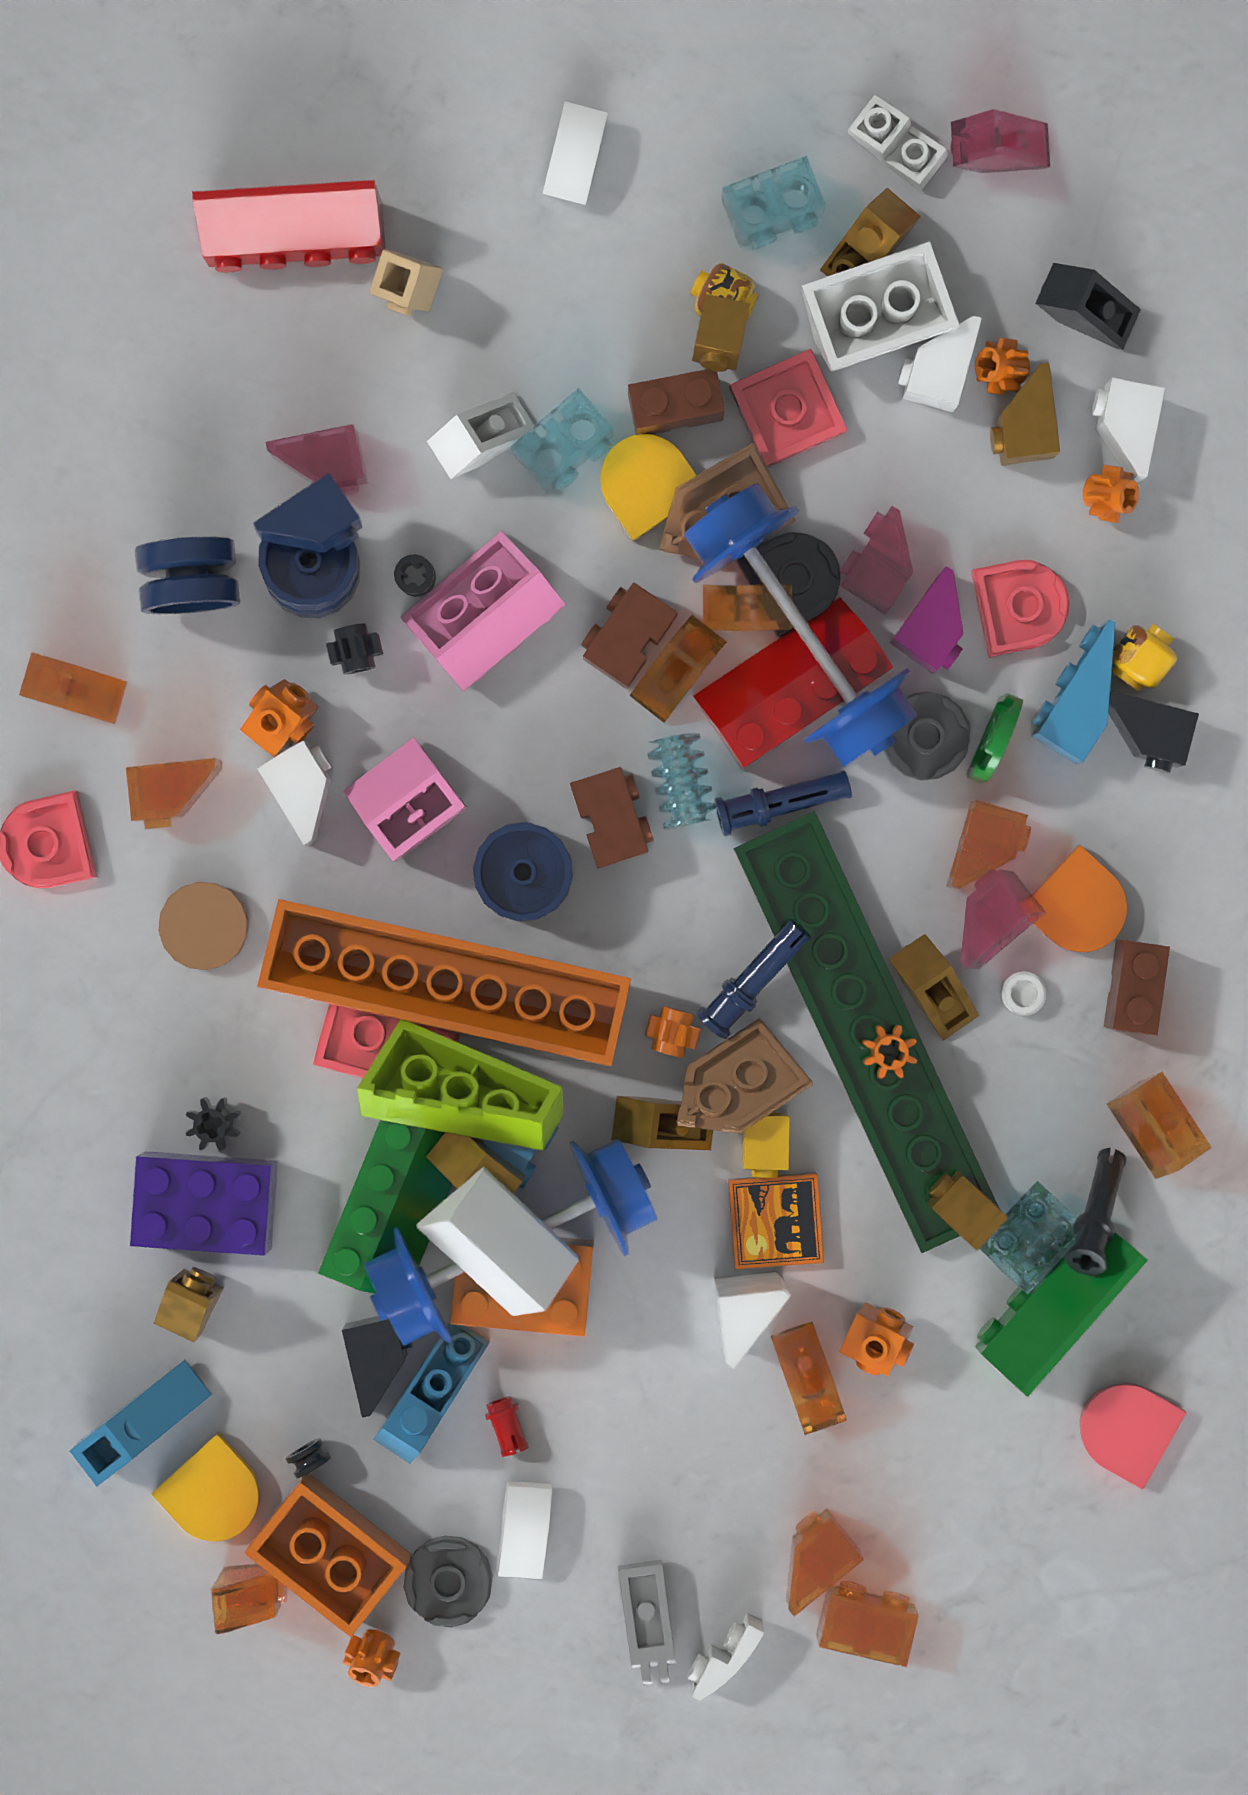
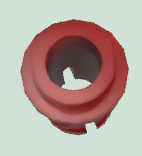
M511 1396L488 1403L486 1405L488 1413L485 1414L486 1420L491 1421L494 1427L502 1457L515 1455L518 1449L519 1452L528 1449L529 1446L526 1443L516 1413L520 1409L518 1403H513Z

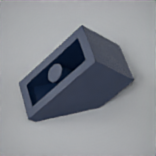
M327 473L253 522V526L262 541L325 553L333 547L336 551L341 550L354 542L359 536L357 531L362 528L360 516L331 474Z

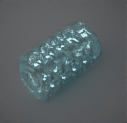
M685 733L648 742L658 744V747L647 753L648 760L662 762L660 766L651 771L652 777L666 779V782L655 788L656 795L670 797L669 800L659 806L660 812L674 815V817L663 823V828L666 830L710 821L711 819H706L705 815L716 809L715 803L703 802L701 799L713 791L712 786L698 784L697 781L709 773L708 769L694 767V762L705 756L704 751L690 749L691 744L701 739L700 733Z

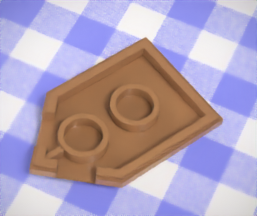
M753 442L675 488L659 546L660 551L700 560L685 538V532L707 515L705 508L725 494H728L731 498L755 483L760 484L777 511L789 508ZM792 517L787 523H785L774 533L791 524L792 522L796 521L795 518Z
M758 1018L687 1066L677 1126L740 1134L812 1086L813 1081L763 1021Z

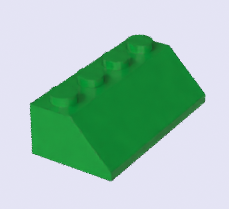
M380 1120L318 1274L359 1291L375 1294L376 1291L364 1263L395 1248L393 1229L396 1227L401 1231L418 1267L420 1266L430 1239L417 1228V1224L447 1199L452 1187V1183L427 1158V1155L445 1132Z
M1073 1224L1065 1235L1068 1239L1058 1253L1054 1250L1050 1251L1036 1267V1271L1039 1273L1028 1287L1025 1284L1020 1285L1008 1298L1006 1304L1009 1308L999 1320L995 1317L991 1318L977 1334V1338L980 1341L975 1346L976 1349L1026 1397H1029L1148 1261L1116 1232L1112 1241L1106 1245L1104 1254L1108 1262L1105 1271L1098 1275H1084L1071 1269L1065 1259L1068 1249L1074 1245L1076 1238Z

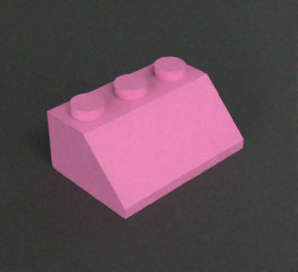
M501 531L400 618L464 692L474 682L481 679L488 670L508 653L514 651L535 630L548 622L566 604L536 566Z

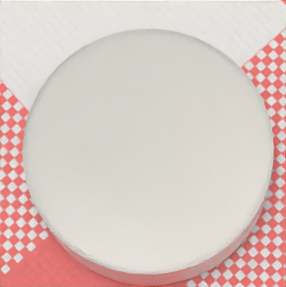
M1017 971L1008 975L1002 982L1000 988L1001 1002L1011 1013L1021 1016L1032 1015L1044 1005L1046 987L1036 974L1027 971Z

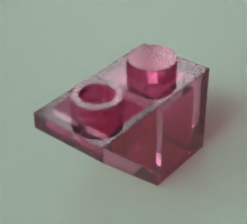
M891 506L886 515L877 511L863 533L870 538L862 553L853 549L839 571L847 576L841 585L842 588L883 614H886L891 609L913 574L900 510L894 506Z

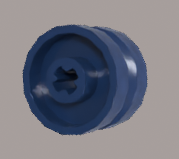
M182 537L136 546L137 572L147 577L161 578L149 581L140 587L139 598L142 613L157 615L199 613L231 608L240 604L238 580L228 575L215 574L227 571L236 564L234 540L224 537Z
M262 540L259 545L258 566L270 596L283 610L301 618H322L338 612L352 599L360 582V559L354 542L341 550L336 551L333 547L325 553ZM311 559L317 560L316 565L312 568L302 566L309 565Z
M528 822L507 824L492 832L478 848L473 865L475 888L484 904L499 916L515 921L536 920L555 911L567 897L573 879L571 856L562 840L547 828ZM523 863L528 864L532 870L531 877L525 881L517 879V874L514 872L516 866L519 864L523 865Z

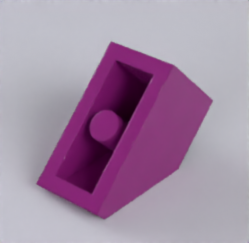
M946 566L939 573L890 641V644L932 674L940 666L948 670L963 650L957 644L964 632L953 570Z

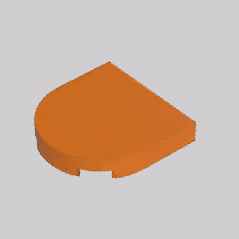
M1077 845L1018 911L1057 946L1074 952H1091L1108 945L1120 933L1126 920L1127 900L1119 881L1081 845Z

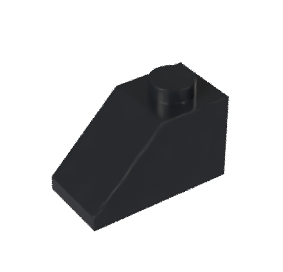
M1053 263L1035 303L1060 324L1121 350L1124 349L1141 311L1137 305L1095 269Z
M1110 691L1108 714L1132 755L1146 760L1145 768L1170 773L1172 767L1186 766L1199 713Z
M379 1316L346 1323L342 1329L362 1418L372 1415L408 1355L407 1349L413 1348V1342L403 1346L389 1318L381 1321Z

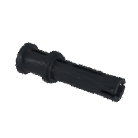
M1111 1148L1099 1151L1085 1212L1076 1218L1073 1226L1076 1238L1074 1245L1068 1249L1065 1259L1071 1269L1084 1275L1101 1274L1107 1266L1108 1261L1104 1253L1107 1243L1112 1241L1115 1233L1111 1216L1123 1168L1127 1161L1126 1156L1117 1149H1115L1111 1164L1108 1162Z

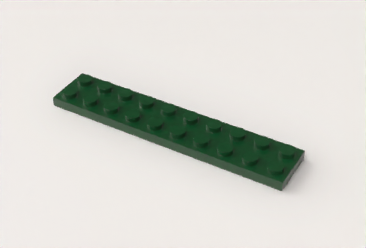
M813 811L735 847L733 850L773 936L775 937L790 918L797 922L796 926L800 924L811 935V939L790 959L787 966L920 1252L924 1253L960 1236L927 1204L932 1198L929 1190L944 1174L947 1173L952 1177L958 1171L998 1208L999 1206L818 816ZM877 1025H880L886 1034H892L893 1028L896 1025L902 1026V1033L899 1038L903 1041L908 1038H914L917 1041L908 1048L909 1055L914 1057L917 1063L911 1064L906 1062L901 1067L904 1075L903 1078H899L894 1070L887 1069L886 1075L881 1079L877 1077L880 1065L876 1062L872 1065H865L863 1063L866 1057L871 1056V1048L865 1046L862 1041L870 1040L873 1042L878 1037L876 1033ZM892 1039L889 1045L881 1044L878 1052L884 1055L883 1063L887 1064L890 1058L898 1059L901 1051L895 1048L896 1040Z

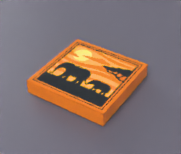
M816 1172L778 1175L777 1178L748 1177L728 1179L735 1269L824 1263L818 1175Z

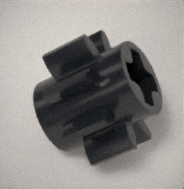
M366 623L349 625L333 630L336 641L326 643L332 666L341 664L343 675L360 673L376 668L374 657L383 655L380 637L377 632L368 634Z
M204 1097L200 1099L201 1112L190 1110L186 1113V1116L194 1120L193 1128L185 1134L186 1136L196 1134L201 1140L199 1144V1150L201 1151L210 1142H215L217 1148L222 1151L226 1149V1141L224 1139L226 1135L230 1137H238L241 1132L232 1126L233 1120L238 1118L241 1113L240 1111L230 1113L225 1108L227 1105L226 1097L221 1098L217 1105L211 1106L210 1100ZM208 1112H210L212 1118L220 1117L223 1121V1125L217 1129L218 1135L214 1129L206 1131L204 1127V1122L209 1120Z

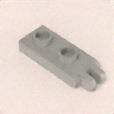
M662 1560L618 1566L631 1668L632 1670L641 1669L643 1686L652 1685L650 1667L656 1666L659 1668L661 1684L670 1683L668 1665L676 1664Z

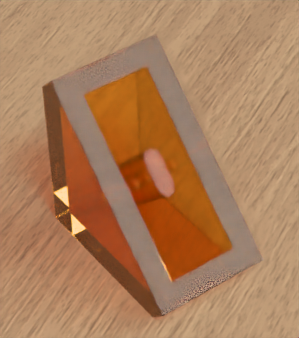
M764 584L703 585V629L723 631L792 629L791 622ZM781 584L792 600V584Z

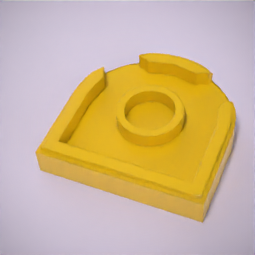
M638 434L623 439L609 451L602 464L600 484L605 502L631 540L635 542L667 519L675 488L697 475L679 449L670 441L652 434Z
M220 1432L216 1433L151 1494L183 1530L195 1538L211 1542L224 1541L240 1534L254 1518L260 1498L258 1478L253 1468Z

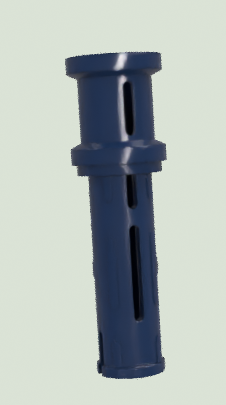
M843 770L840 773L803 781L764 792L763 788L758 789L756 787L750 789V794L727 800H723L722 797L714 798V804L719 825L725 837L731 835L732 830L749 825L767 826V823L771 822V817L808 809L844 798H852V791L847 773Z
M790 918L787 924L736 979L730 978L725 980L722 984L723 990L707 1008L701 1007L697 1011L699 1019L720 1038L727 1039L731 1034L730 1028L745 1011L751 1012L756 1007V996L799 949L811 939V935L800 924L796 926L797 922Z

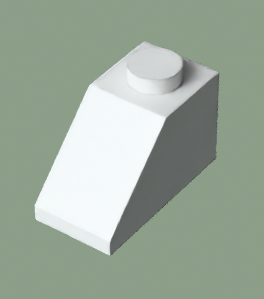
M977 316L968 318L959 324V328L942 333L918 347L913 360L904 359L898 379V384L905 386L902 399L949 412L955 411L959 405L982 318Z
M1112 377L1104 389H1097L1092 415L1098 416L1096 430L1120 466L1123 467L1125 472L1133 474L1131 480L1140 483L1148 476L1165 388Z
M513 392L457 414L427 442L450 479H453L481 467L532 435L537 429Z
M303 740L257 769L303 845L310 846L317 841L331 784V779L326 771L332 768L319 745L311 748L309 743Z

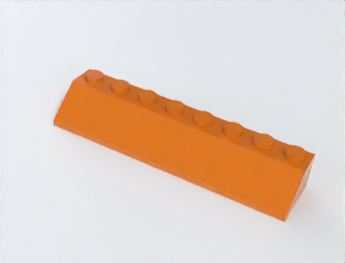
M278 899L257 987L612 1067L631 978Z

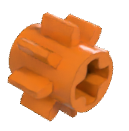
M1001 337L998 342L986 341V348L978 353L975 360L977 382L988 383L987 393L1004 395L1006 391L1018 392L1019 385L1027 379L1030 371V361L1027 357L1029 353L1026 350L1017 349L1018 340Z
M1103 465L1102 475H1090L1083 487L1084 504L1087 507H1091L1089 515L1098 516L1099 520L1118 523L1120 513H1131L1139 499L1138 484L1136 481L1131 480L1133 474L1123 471V467Z
M662 1006L660 1017L650 1014L644 1035L653 1038L651 1049L679 1058H683L686 1047L696 1050L701 1029L692 1026L695 1015Z
M877 1025L876 1033L878 1037L873 1042L870 1040L862 1041L865 1046L871 1048V1056L866 1057L863 1063L865 1065H872L876 1062L880 1065L877 1077L881 1079L886 1075L887 1069L894 1070L899 1078H903L904 1075L901 1067L906 1062L911 1064L917 1063V1060L909 1055L908 1050L917 1041L914 1038H908L904 1041L899 1038L902 1033V1026L896 1025L893 1028L892 1034H886L885 1030L880 1025ZM892 1039L896 1040L895 1048L901 1051L898 1059L890 1058L887 1064L883 1063L884 1055L878 1052L881 1044L889 1045Z
M369 1629L364 1632L362 1639L352 1635L344 1652L345 1658L342 1663L350 1666L348 1675L352 1680L363 1686L376 1687L379 1685L381 1678L392 1681L401 1653L393 1650L395 1641L391 1636L379 1630Z

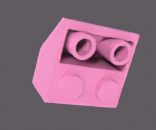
M414 737L343 790L366 827L394 862L401 860L468 809Z

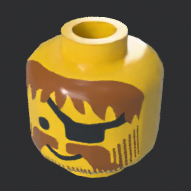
M723 263L716 264L710 273L701 270L690 292V295L697 298L694 310L700 317L705 295L709 294L750 303L747 320L760 294L754 292L755 282L751 277Z
M1154 623L1148 630L1139 625L1130 627L1113 649L1112 663L1115 666L1112 672L1139 692L1143 687L1147 689L1156 688L1177 662V654L1170 647L1174 638Z

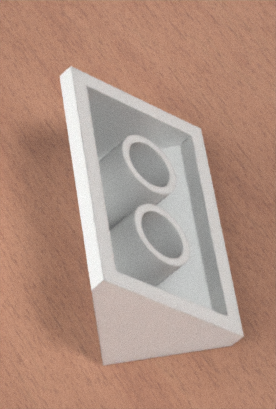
M930 241L802 285L813 339L831 372L957 329L960 326Z
M485 1167L481 1168L417 1224V1228L512 1316L545 1311L579 1261V1256Z
M776 1271L714 1278L721 1342L726 1363L733 1369L791 1297L783 1276Z

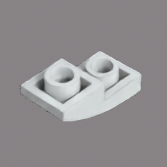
M876 95L872 97L848 128V134L860 145L920 191L923 190L948 157L945 147L913 127L908 116Z
M564 101L542 194L586 205L606 124L607 111Z
M507 1481L502 1512L503 1530L497 1561L498 1576L542 1579L550 1523L552 1484Z
M746 1613L741 1625L735 1622L726 1636L723 1647L728 1649L727 1653L710 1645L705 1657L700 1654L697 1655L687 1679L692 1681L691 1694L693 1698L699 1701L723 1686L737 1673L753 1653L764 1634L761 1620Z

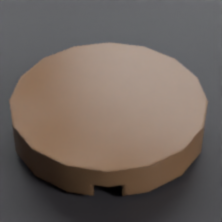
M195 882L182 886L167 899L160 912L158 931L163 947L176 962L190 969L211 970L228 964L240 954L247 939L249 919L244 904L233 891L217 883Z

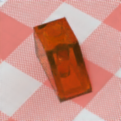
M691 615L668 641L629 696L665 723L727 642L695 616Z
M31 652L19 695L115 724L128 682Z
M209 758L126 767L131 821L144 822L145 830L172 827L171 819L183 818L222 770V760Z
M979 800L971 801L946 887L960 889L1015 859L1018 851L1024 852L1031 834V826L1025 825L1028 815Z
M811 1321L771 1335L804 1434L807 1435L847 1421L813 1322Z
M827 1508L819 1515L814 1511L805 1516L796 1525L797 1533L792 1536L786 1601L788 1610L793 1616H796L864 1560L860 1548Z
M258 1564L224 1567L211 1588L215 1634H224L275 1618L281 1603L287 1602V1587Z

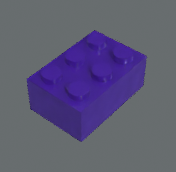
M148 1151L137 1155L130 1246L265 1256L272 1249L278 1161Z

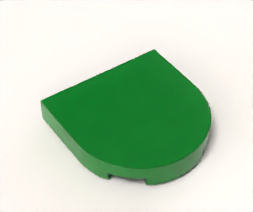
M1010 693L998 698L966 773L968 775L967 778L980 784L987 782L991 778L1012 736L1022 709L1023 699Z

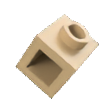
M383 250L369 293L387 300L386 307L404 315L411 316L413 309L430 311L444 269L406 253Z

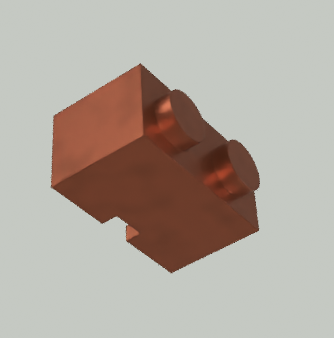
M704 369L628 384V399L636 435H653L669 432L671 429L687 426L689 428L723 421L725 409L718 373L715 371Z
M635 582L632 583L628 590L622 587L617 590L606 607L612 613L603 627L595 623L581 643V646L586 649L583 660L625 689L629 688L647 662V656L642 652L649 641L657 646L678 615L677 611Z
M620 766L570 783L581 819L590 816L595 831L586 835L597 869L649 852L646 844L653 842L654 839L647 817L637 818L632 801L640 799L632 773L624 776Z
M1116 939L1111 971V989L1108 992L1103 1027L1113 1030L1158 1035L1170 946Z

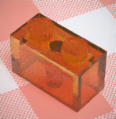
M1162 1071L1137 1082L1106 1103L1155 1179L1181 1170L1212 1148Z
M841 1581L839 1586L828 1584L816 1633L818 1645L820 1648L907 1668L919 1614L915 1604L909 1602L910 1598L901 1593L884 1591L883 1596L867 1593L866 1587L850 1581Z

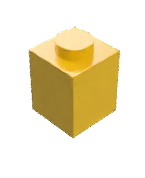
M770 1113L742 1132L743 1169H751L752 1177L777 1178L778 1170H789L790 1116L788 1113Z

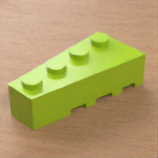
M404 1020L398 1022L357 1087L360 1114L363 1117L537 1150L545 1148L563 1117V1087Z

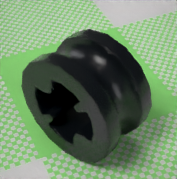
M413 554L405 556L397 563L394 578L396 584L404 593L413 597H420L429 593L435 586L436 571L426 558ZM411 565L416 569L422 566L426 568L427 573L422 574L426 580L420 586L414 582L408 585L404 582V578L409 577L405 570Z
M321 1438L303 1445L285 1458L288 1464L292 1463L295 1465L296 1471L293 1474L296 1478L311 1473L331 1459L329 1453H324L321 1450V1445L323 1444Z

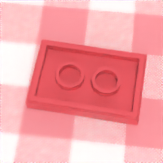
M329 1004L313 1065L363 1078L400 1019ZM413 1023L458 1042L460 1033Z

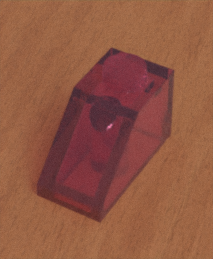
M996 109L951 122L952 140L950 149L953 156V167L978 173L1050 168L1048 123Z
M354 424L265 442L267 451L275 460L310 483H314L327 473H330L345 496L359 492V485L368 484L359 435Z
M1002 869L988 871L975 882L974 887L976 890L967 897L961 951V963L965 968H982L1046 913L1014 871Z

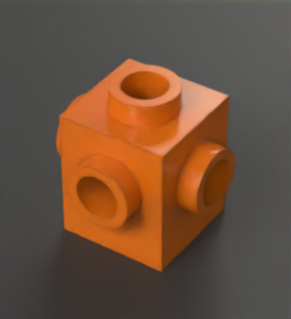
M283 679L271 688L264 685L259 689L249 703L253 711L240 730L275 758L291 747L294 742L298 744L309 735L315 725L310 719L319 706L309 699V694L305 689Z
M865 1302L857 1312L839 1353L855 1360L856 1365L869 1374H883L888 1377L896 1364L904 1367L915 1344L908 1340L914 1326L906 1323L905 1317L891 1308L881 1307V1309H878Z

